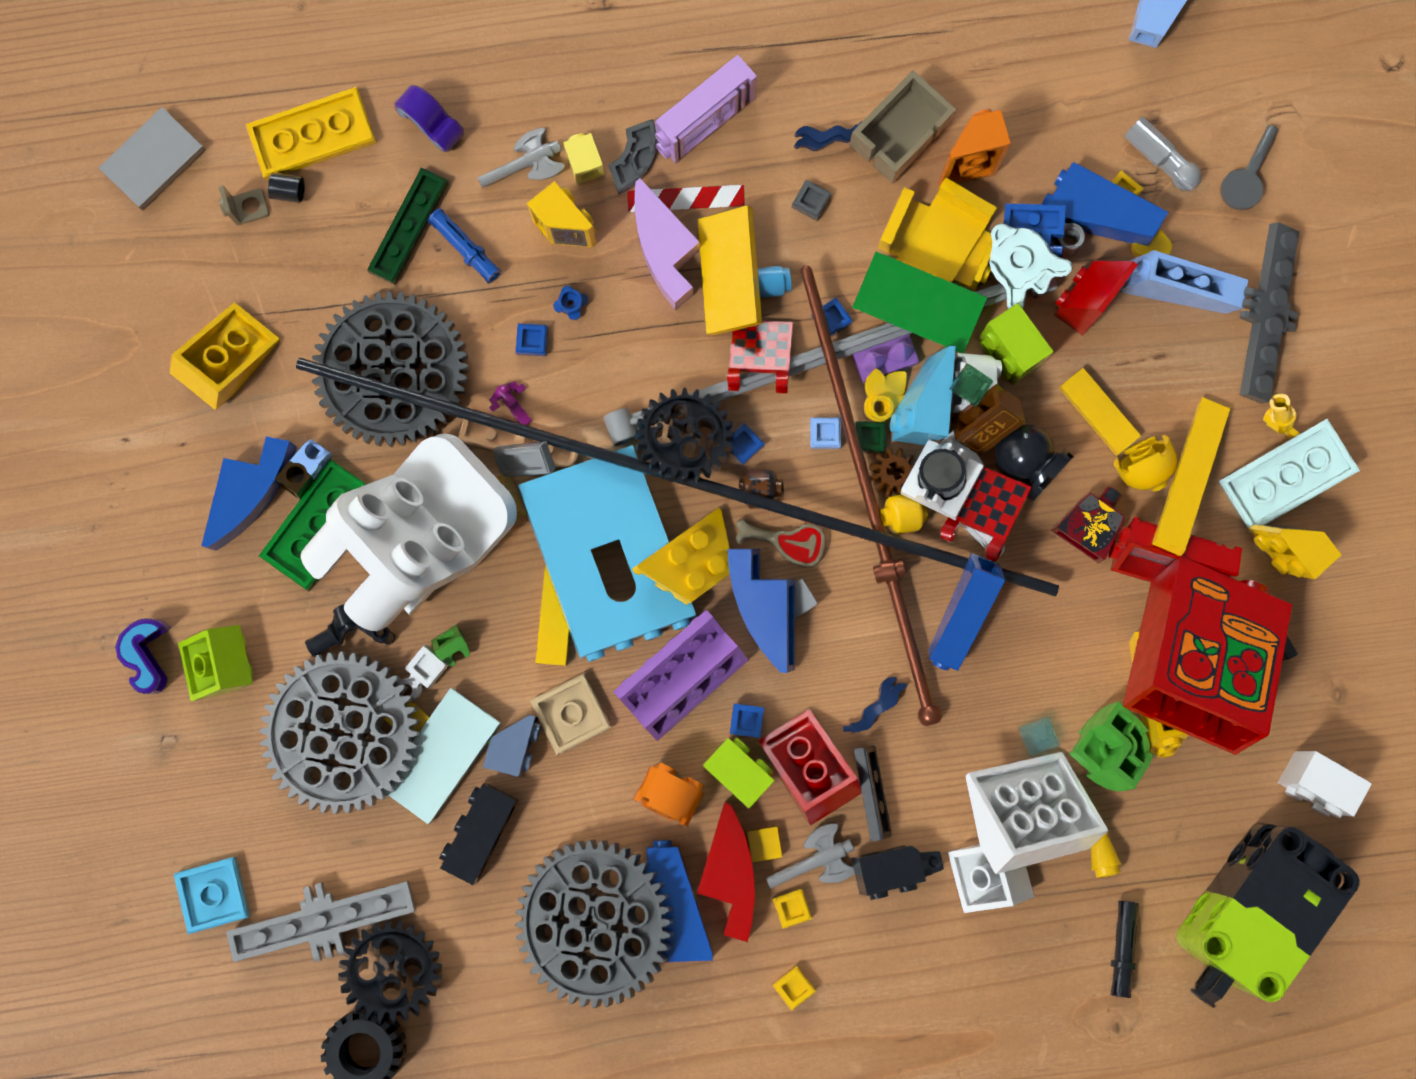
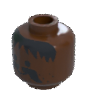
M771 469L747 471L744 478L739 480V489L777 501L779 497L784 496L783 479H777L775 471ZM746 504L749 509H761V508H758V507H755V506H751V505Z

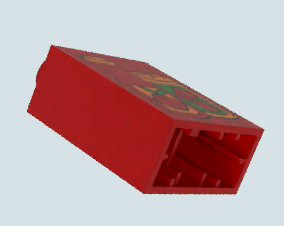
M1180 556L1151 580L1123 707L1234 755L1269 736L1292 604L1270 595V590L1262 583L1252 580L1238 581Z

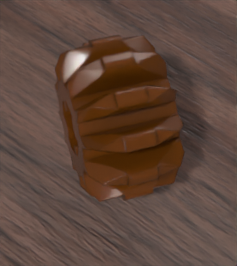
M887 448L885 450L886 458L878 453L875 456L878 464L871 463L869 466V470L877 473L870 476L871 482L879 481L874 490L878 493L883 487L887 489L885 498H889L893 490L896 495H902L901 489L915 465H909L914 458L912 454H909L905 459L902 458V448L898 449L896 456L893 455L891 448ZM891 467L895 471L901 472L897 480H895L893 475L888 476L887 474Z

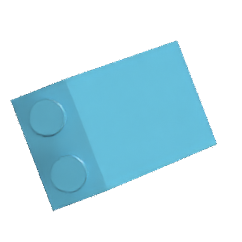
M948 346L927 357L896 408L895 414L891 417L890 430L893 432L892 441L926 445L928 440L936 442L949 436L956 346Z

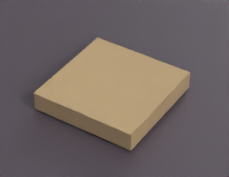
M585 673L530 700L557 756L612 728Z

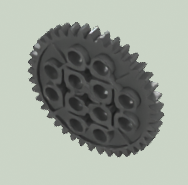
M391 291L387 292L386 299H383L379 292H376L375 301H371L365 295L363 305L353 300L354 309L352 311L345 306L342 307L345 314L343 318L337 314L333 315L337 324L326 323L325 325L330 331L329 335L319 334L325 343L315 344L314 346L321 352V355L312 356V360L317 363L357 374L355 370L360 368V364H363L367 370H363L361 376L370 379L381 378L382 382L399 387V382L403 378L409 377L412 378V384L407 390L457 405L462 403L456 395L466 394V390L460 383H467L469 379L461 373L469 371L470 368L468 364L461 363L469 358L468 354L459 351L463 350L466 345L464 341H457L461 334L459 330L452 331L455 327L453 321L445 322L447 319L446 313L443 311L437 314L438 308L435 304L428 308V302L424 298L417 304V298L414 294L406 301L403 292L398 294L397 299L394 298ZM403 320H412V326L408 330H399V324ZM373 321H382V326L379 330L369 331V326ZM393 334L397 340H393L391 346H388L384 340H388L390 335ZM433 348H441L442 354L439 358L434 360L428 358L429 352ZM375 349H381L382 356L376 361H370V353ZM403 349H412L410 358L407 360L399 359V353ZM352 350V356L349 360L340 361V354L343 351ZM422 360V363L425 365V367H427V369H422L419 378V375L414 370V368H419V363H421ZM390 364H393L396 369H391V374H387L385 370L390 369ZM321 376L312 379V383L320 387L314 391L317 397H324L319 402V405L322 408H328L325 412L326 416L329 418L335 417L333 423L337 427L343 425L342 431L348 434L353 430L352 437L358 440L363 435V441L366 444H370L374 438L375 444L381 447L384 439H386L387 444L393 447L395 440L398 439L399 443L405 446L406 437L408 436L414 443H417V433L420 432L422 436L427 438V428L430 427L435 432H438L436 422L448 423L444 416L445 413L398 399H392L389 405L384 400L388 396L351 386L346 391H340L339 386L341 382ZM433 377H441L442 384L436 389L428 387L429 381ZM375 407H381V416L376 420H370V411ZM403 407H412L410 417L399 419V412Z
M588 840L587 844L584 841H578L575 843V847L572 844L564 845V851L562 849L554 850V857L546 856L543 858L545 865L539 864L535 866L539 875H528L532 885L522 887L528 896L518 898V901L524 905V908L516 910L515 913L523 917V920L515 923V926L522 928L523 933L517 935L516 939L525 940L526 943L519 951L529 952V956L526 957L524 963H534V967L530 971L531 975L539 972L542 974L538 981L539 984L547 981L550 982L547 989L549 993L559 989L558 999L565 998L569 994V1004L576 1003L579 999L581 1007L589 1005L590 1001L593 1008L601 1006V1003L608 1007L613 1005V1000L616 1004L624 1002V996L627 999L633 998L635 990L637 992L645 990L644 982L649 984L654 981L651 973L657 974L662 971L657 962L663 963L667 961L668 958L662 951L672 948V945L666 942L665 938L674 936V932L666 929L667 925L675 923L674 919L666 917V913L672 911L673 906L664 905L663 902L670 895L660 894L659 892L665 883L654 882L658 875L657 871L647 873L650 866L649 861L638 864L641 857L639 853L629 857V847H625L619 852V843H612L609 847L607 840L599 841L598 845L596 840ZM583 866L589 870L590 876L587 881H584L580 874ZM612 870L616 871L619 876L617 886L613 885L609 878ZM597 886L598 890H602V892L609 894H605L598 897L597 893L593 892L592 890L586 889H590ZM550 893L556 897L557 903L555 908L549 905L548 896ZM579 897L586 903L584 913L577 907ZM608 901L615 907L614 917H610L606 912ZM637 906L644 909L645 919L643 922L636 918L635 910ZM564 913L565 917L569 918V923L565 924V920L561 919V914ZM591 918L593 919V922H596L598 924L597 928L595 924L591 923ZM623 922L624 926L628 927V932L624 933L623 929L619 928V923ZM546 924L553 930L551 939L545 935L544 929ZM575 929H578L582 934L581 944H578L573 938ZM604 933L608 934L612 940L610 949L606 948L602 942ZM633 938L638 939L642 945L640 954L636 953L632 948ZM590 949V953L595 954V956L599 957L591 960V957L589 955H586V953L581 952ZM571 960L578 966L577 976L570 970ZM600 965L604 966L608 971L607 980H603L599 975Z

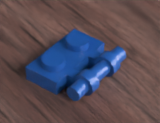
M1005 203L1004 224L1012 228H1026L1037 232L1047 242L1053 254L1062 258L1063 246L1051 245L1052 238H1064L1066 205Z

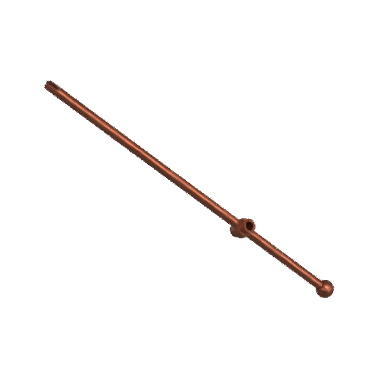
M804 265L801 268V274L871 528L885 533L813 271L810 266ZM876 543L881 564L873 566V572L877 584L886 582L921 704V708L918 711V719L923 726L940 723L942 712L937 705H933L899 583V578L907 576L903 559L893 560L890 547Z

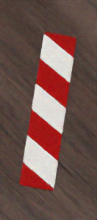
M744 185L652 189V192L669 210L745 206ZM635 190L627 191L628 212H635Z

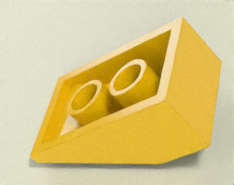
M234 302L171 355L170 374L214 410H217L240 389L279 343L280 338Z

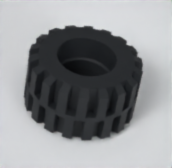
M364 1009L358 1014H355L353 1010L343 1016L326 1033L327 1038L322 1042L321 1048L325 1049V1051L321 1055V1062H326L327 1067L323 1069L325 1074L331 1073L334 1077L333 1079H392L404 1062L403 1055L406 1053L407 1045H403V1041L406 1039L405 1033H400L398 1029L401 1026L400 1023L396 1020L395 1024L391 1025L389 1017H384L383 1022L379 1025L377 1021L378 1015H373L371 1019L366 1021V1010ZM355 1033H365L376 1040L380 1048V1059L375 1066L363 1067L352 1060L348 1050L349 1040Z

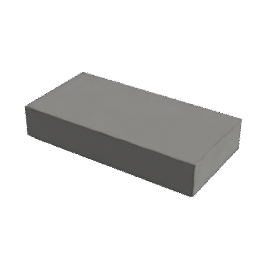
M546 441L501 445L493 449L502 477L550 474L555 470Z

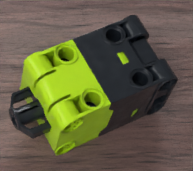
M1264 823L1253 825L1240 844L1231 852L1225 865L1205 893L1196 901L1190 914L1177 931L1176 938L1178 944L1207 966L1195 982L1194 989H1190L1191 993L1212 1008L1216 1007L1214 1003L1224 997L1231 985L1267 1002L1280 1000L1358 890L1360 885L1358 874L1326 847L1295 827H1277ZM1265 830H1268V831L1263 835V837L1261 838L1262 832H1264ZM1341 872L1344 877V883L1338 888L1341 883V876L1339 874Z

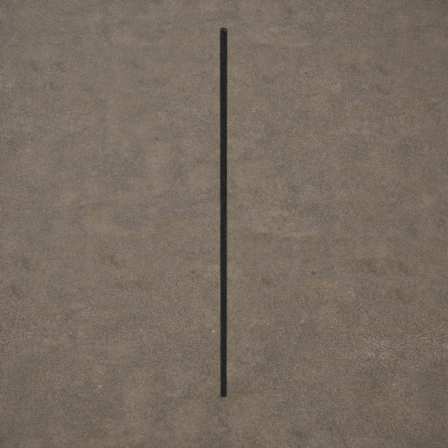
M299 357L296 363V369L531 440L538 442L546 441L551 446L660 478V468L657 467L649 470L650 462L642 461L641 459ZM667 472L661 479L670 481L671 474ZM677 476L674 480L675 483L961 569L965 568L969 559L701 477L698 483L694 481L692 476H688L686 484H683L681 476ZM1001 568L1005 582L1055 597L1058 593L1059 585Z

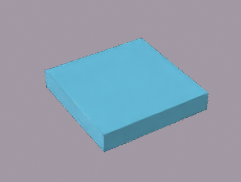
M237 857L174 873L187 934L251 917Z

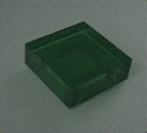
M966 363L949 389L971 405L977 407L993 383V380L972 365Z

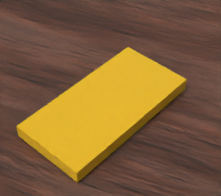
M357 87L246 124L263 178L266 181L269 180L272 173L287 174L376 143Z
M743 206L698 219L706 334L713 336L762 324L753 208Z

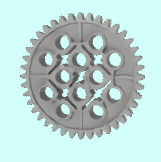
M330 652L327 654L326 660L322 655H316L315 663L311 660H304L305 669L301 666L294 667L296 676L291 674L284 675L287 685L283 683L276 684L280 694L270 693L269 696L275 703L274 705H265L264 708L271 713L270 716L261 717L263 722L268 723V727L259 730L260 733L267 735V739L261 741L260 745L269 747V750L264 752L262 757L272 759L266 766V769L277 770L272 776V780L283 779L279 789L291 788L288 797L295 798L299 795L298 804L303 805L309 801V809L311 810L317 809L320 805L322 813L328 812L331 808L333 814H339L342 807L345 813H351L354 806L358 811L364 810L365 802L369 806L376 805L375 796L380 800L387 798L384 789L390 792L396 791L393 781L404 782V778L400 774L401 771H411V768L406 764V760H416V757L410 753V749L419 748V744L413 742L412 738L420 736L421 732L413 730L412 726L419 724L420 720L411 718V715L418 711V708L408 707V704L414 699L413 696H403L408 686H397L401 678L398 675L389 678L391 668L385 667L380 671L382 662L375 660L371 664V657L363 656L360 660L357 653H352L348 657L347 652H340L337 659L335 653ZM336 676L340 681V686L333 693L329 688V682ZM366 681L369 685V693L366 697L362 698L358 693V688L362 682ZM325 697L333 699L347 698L351 702L366 704L368 707L358 705L345 706L341 702L325 700ZM301 701L304 705V712L300 717H297L294 713V707L297 702ZM330 706L333 709L334 716L327 723L323 718V712ZM356 712H360L363 716V723L359 728H356L352 722ZM385 717H389L393 722V728L388 734L382 729V722ZM306 723L316 725L315 731L306 729ZM340 728L345 733H351L354 736L344 735L340 737L336 732H330L327 729ZM294 731L298 736V742L292 748L288 743V737ZM371 733L372 736H375V741L369 742L365 740L364 735ZM321 737H324L328 743L324 753H321L317 748L318 740ZM351 742L357 746V754L352 759L346 752V748ZM381 747L387 752V759L383 764H380L376 759V752ZM313 758L320 760H329L335 758V760L339 761V763L356 766V768L350 766H339L333 768V765H330L328 762L313 760ZM315 767L319 768L322 773L321 780L317 784L311 778L312 770ZM345 772L351 777V785L348 789L343 788L340 783L341 776Z

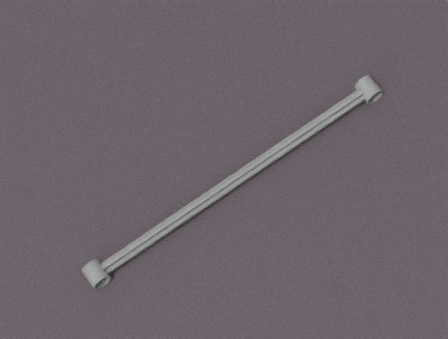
M1054 277L1044 294H1038L1033 288L1028 289L1027 292L1031 291L1033 298H1037L1053 292L1058 288ZM1001 283L975 292L987 297L983 308L1007 300L1006 289ZM887 323L833 343L838 360L912 334V332ZM819 347L791 357L789 377L826 364L822 348ZM749 372L741 375L739 391H728V382L726 380L699 390V398L703 399L707 394H710V404L723 401L775 382L776 373ZM623 408L603 417L613 446L624 445L636 440L635 433L639 429L636 427L638 418H643L641 416L642 411L630 414L628 408ZM659 412L660 417L658 423L664 422V417H662V413ZM672 414L670 419L681 416L683 414Z

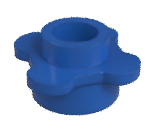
M565 286L562 288L558 301L554 302L553 307L557 313L563 312L569 316V319L577 320L580 318L582 307L588 304V297L584 293L580 294L571 286ZM573 301L574 304L570 306L568 302Z

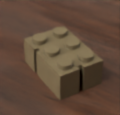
M912 70L852 132L849 145L868 162L873 158V167L893 183L930 145L932 139L935 140L952 123L957 109Z

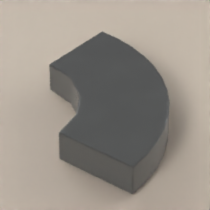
M653 119L626 128L627 143L625 150L616 161L608 165L619 195L633 188L635 182L639 178L642 180L652 166L657 144L655 137L656 128Z

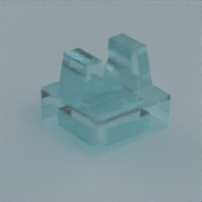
M1044 717L1018 727L1029 756H1034L1060 746L1049 717Z

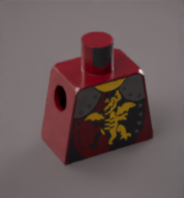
M1109 486L1105 488L1099 498L1089 492L1079 500L1051 531L1096 563L1104 561L1125 518L1123 514L1114 509L1122 495Z

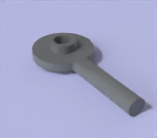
M1267 126L1246 169L1234 170L1223 179L1220 193L1223 201L1229 207L1236 210H1248L1260 201L1263 194V185L1256 174L1278 132V128L1275 126Z

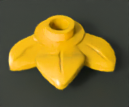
M875 368L868 375L865 382L867 398L864 403V412L870 420L883 422L895 414L896 408L904 397L903 394L907 380V373L905 371L891 372L884 377L882 372ZM877 401L881 404L879 412L874 410V404Z

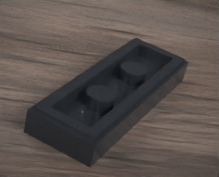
M872 745L854 749L870 840L872 842L889 838L892 835L876 747Z

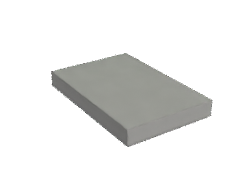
M161 107L99 169L143 210L205 148Z

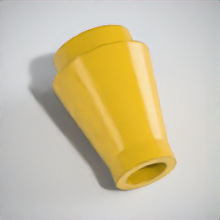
M1108 832L1091 847V871H1095L1096 878L1121 874L1119 866L1122 864L1110 841Z

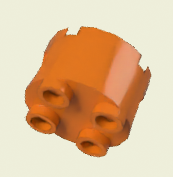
M656 763L654 767L649 766L644 781L636 791L633 800L638 803L642 802L641 805L671 821L675 819L679 821V825L688 828L696 807L704 795V792L701 791L704 785L690 777L680 779L674 776L676 770L663 763Z

